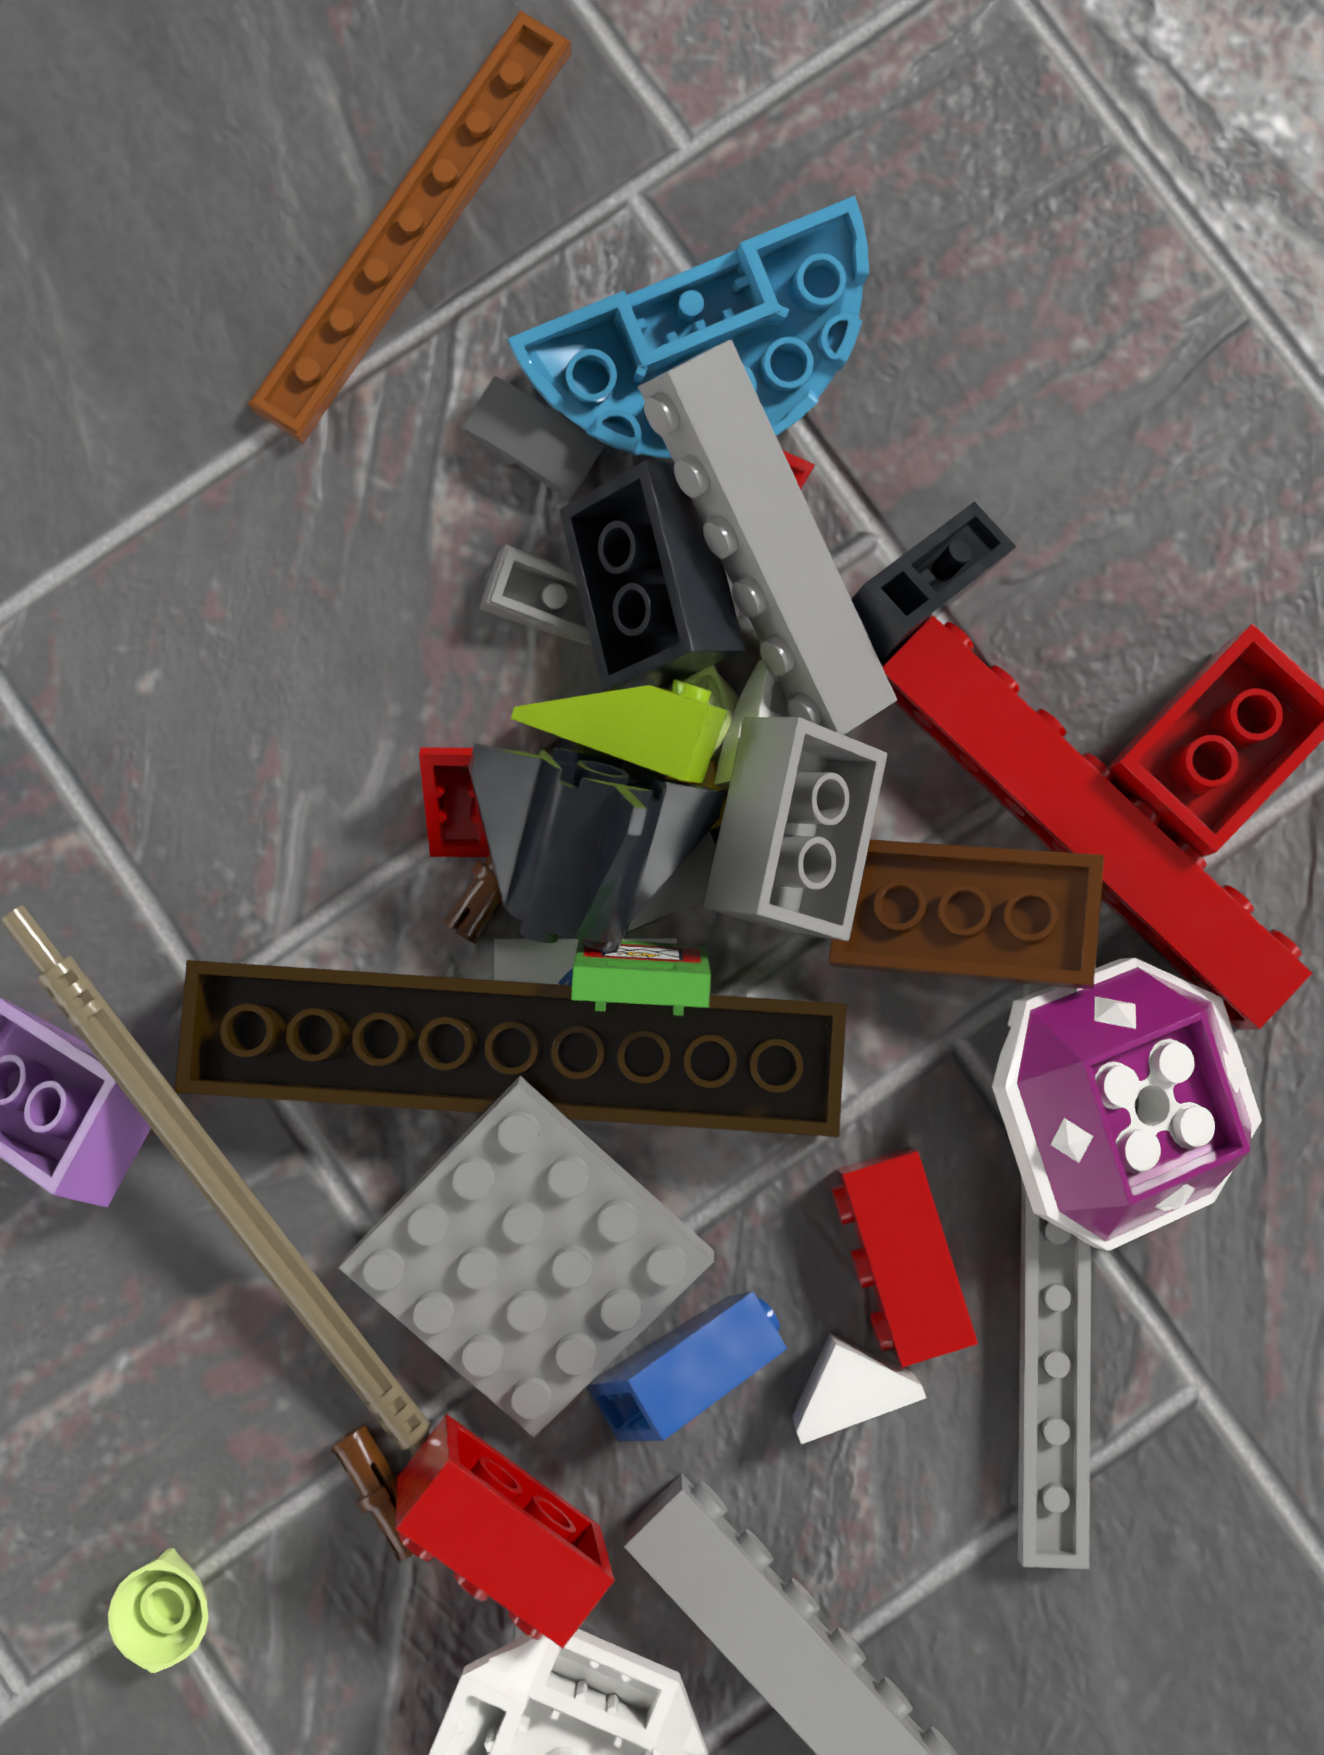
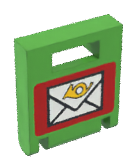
M579 939L573 965L571 1000L596 1001L595 1011H605L606 1002L673 1006V1015L678 1016L684 1015V1006L709 1008L711 972L706 945L686 947L675 943L622 940L617 952H603L586 946Z

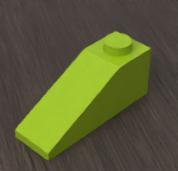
M675 679L671 691L646 685L515 706L510 719L675 779L703 784L727 710L708 704L711 691Z

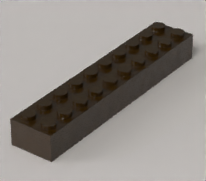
M186 960L175 1092L485 1113L521 1076L568 1119L839 1137L847 1004L709 995V1008L684 1006L683 1016L673 1015V1006L606 1002L605 1011H595L596 1001L571 1000L572 985Z

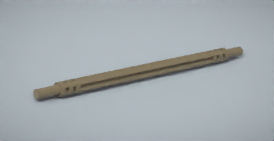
M24 905L17 907L1 918V924L41 974L36 979L39 985L46 991L56 1007L77 1031L364 1402L367 1409L391 1437L400 1451L408 1449L414 1456L429 1437L430 1433L428 1431L431 1428V1423L422 1414L412 1398L406 1393L402 1385L389 1371L113 1012L103 996L100 995L93 986V983L83 973L73 957L70 955L64 959Z

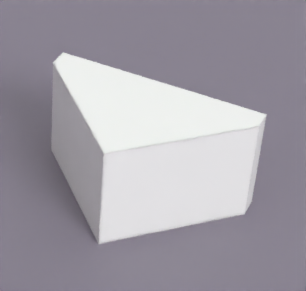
M830 1333L792 1415V1419L801 1444L923 1400L926 1396L922 1385L913 1372Z

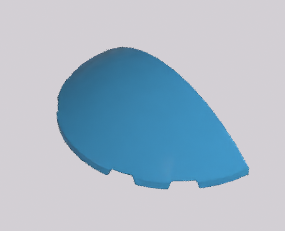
M852 196L740 242L735 251L626 295L625 290L507 338V342L519 366L534 388L550 406L584 429L589 436L613 448L638 456L642 454L672 459L662 436L653 430L646 418L644 411L645 401L638 386L731 339L775 435L778 436L794 425L818 403L819 396L827 388L836 372L845 366L860 331L863 320L859 319V312L862 302L863 284L869 276V259L863 219L856 197Z

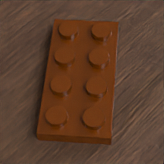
M870 839L849 941L831 939L828 963L832 967L1094 990L1104 855Z

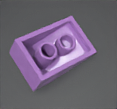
M0 998V1158L52 1195L108 1207L151 1127L83 1040L10 1001Z

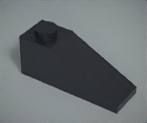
M975 501L863 584L852 597V603L881 664L902 648L933 615L937 618L1016 548V545Z

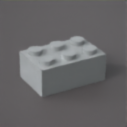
M744 717L703 908L795 935L849 941L888 753L800 717Z

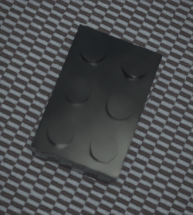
M645 460L559 509L603 692L646 685L662 688L673 683L675 679L680 680L745 651L725 568L721 559L711 551L705 541L703 534L704 524L691 497L683 492L674 474L675 463Z

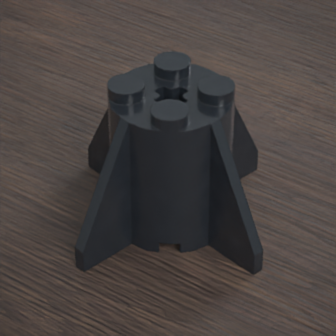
M565 738L563 739L562 747L555 748L553 759L545 749L539 751V755L474 743L468 768L502 904L507 912L521 920L519 933L528 939L542 943H555L558 941L559 935L581 939L582 943L586 946L603 952H617L619 950L622 938L628 933L630 922L719 819L726 793L720 789L662 779L643 768L641 769L639 780L622 770L624 761L593 753L587 746Z

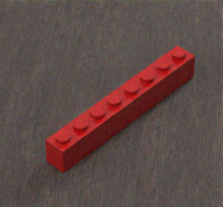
M933 615L882 667L897 698V701L894 703L1050 851L1104 855L1101 900L1189 983L1222 997L1229 1020L1238 1030L1261 1029L1313 974L1299 960L1302 953L1298 946L1283 933L1274 929L1268 931L1251 915L1254 907L1242 893L1229 885L1221 887L1204 871L1207 863L1193 847L1180 840L1174 843L1157 827L1160 819L1151 807L1137 797L1131 796L1128 799L1110 782L1113 779V775L1102 761L1087 752L1081 755L1064 739L1067 734L1066 730L1053 715L1043 709H1038L1035 712L1017 695L1020 692V688L1017 682L1005 670L996 665H992L989 668L972 652L974 644L963 630L951 622H946L943 625Z

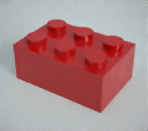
M1252 623L1229 639L1107 766L1113 775V779L1110 782L1128 799L1131 796L1137 797L1151 807L1160 819L1157 827L1174 843L1178 840L1183 841L1193 847L1202 857L1214 854L1324 740V689Z
M448 1414L442 1418L397 1477L395 1529L399 1531L398 1536L403 1545L418 1558L431 1561L435 1557L455 1571L454 1577L456 1581L471 1596L485 1601L490 1596L509 1610L508 1614L512 1622L523 1633L533 1639L540 1640L544 1635L563 1649L615 1581L601 1526Z

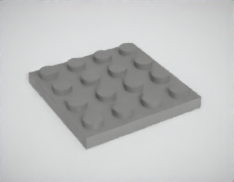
M520 1076L344 1256L339 1269L524 1430L535 1437L714 1262V1250Z

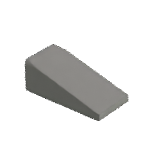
M505 545L496 556L479 609L513 622L592 646L574 571Z

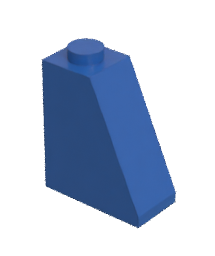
M750 1291L727 1296L600 1374L586 1388L618 1442L664 1441L788 1348L778 1333L780 1325L774 1311L764 1300L757 1298L755 1293Z

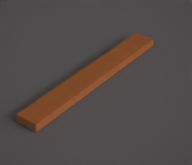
M519 11L249 401L248 406L252 412L304 444L571 56V41L523 11Z

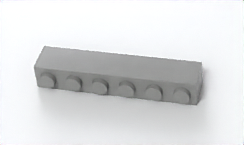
M730 339L638 386L645 401L644 411L646 418L653 430L661 435L675 463L674 474L683 492L691 497L704 524L703 534L705 541L711 551L722 561L733 584V599L740 611L749 618L761 643L760 654L765 665L772 673L777 675L788 699L787 709L790 717H800L845 735L896 702L897 698L732 340Z
M680 1473L625 1528L624 1548L817 1755H957L950 1743L937 1729L931 1726L924 1732L908 1715L913 1710L911 1704L890 1679L884 1677L878 1683L861 1665L866 1660L865 1655L843 1629L838 1627L831 1633L815 1616L820 1609L808 1591L794 1578L785 1584L768 1566L773 1561V1557L763 1543L748 1529L739 1535L722 1517L728 1510L718 1495L705 1482L700 1481L697 1485L693 1486Z

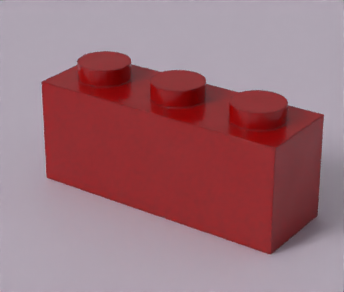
M907 1147L838 1168L837 1173L841 1185L832 1187L831 1193L842 1226L853 1223L860 1248L851 1250L850 1254L861 1288L864 1289L872 1286L880 1311L871 1313L869 1316L881 1352L892 1350L894 1357L903 1368L977 1345L978 1341L919 1152L911 1147Z

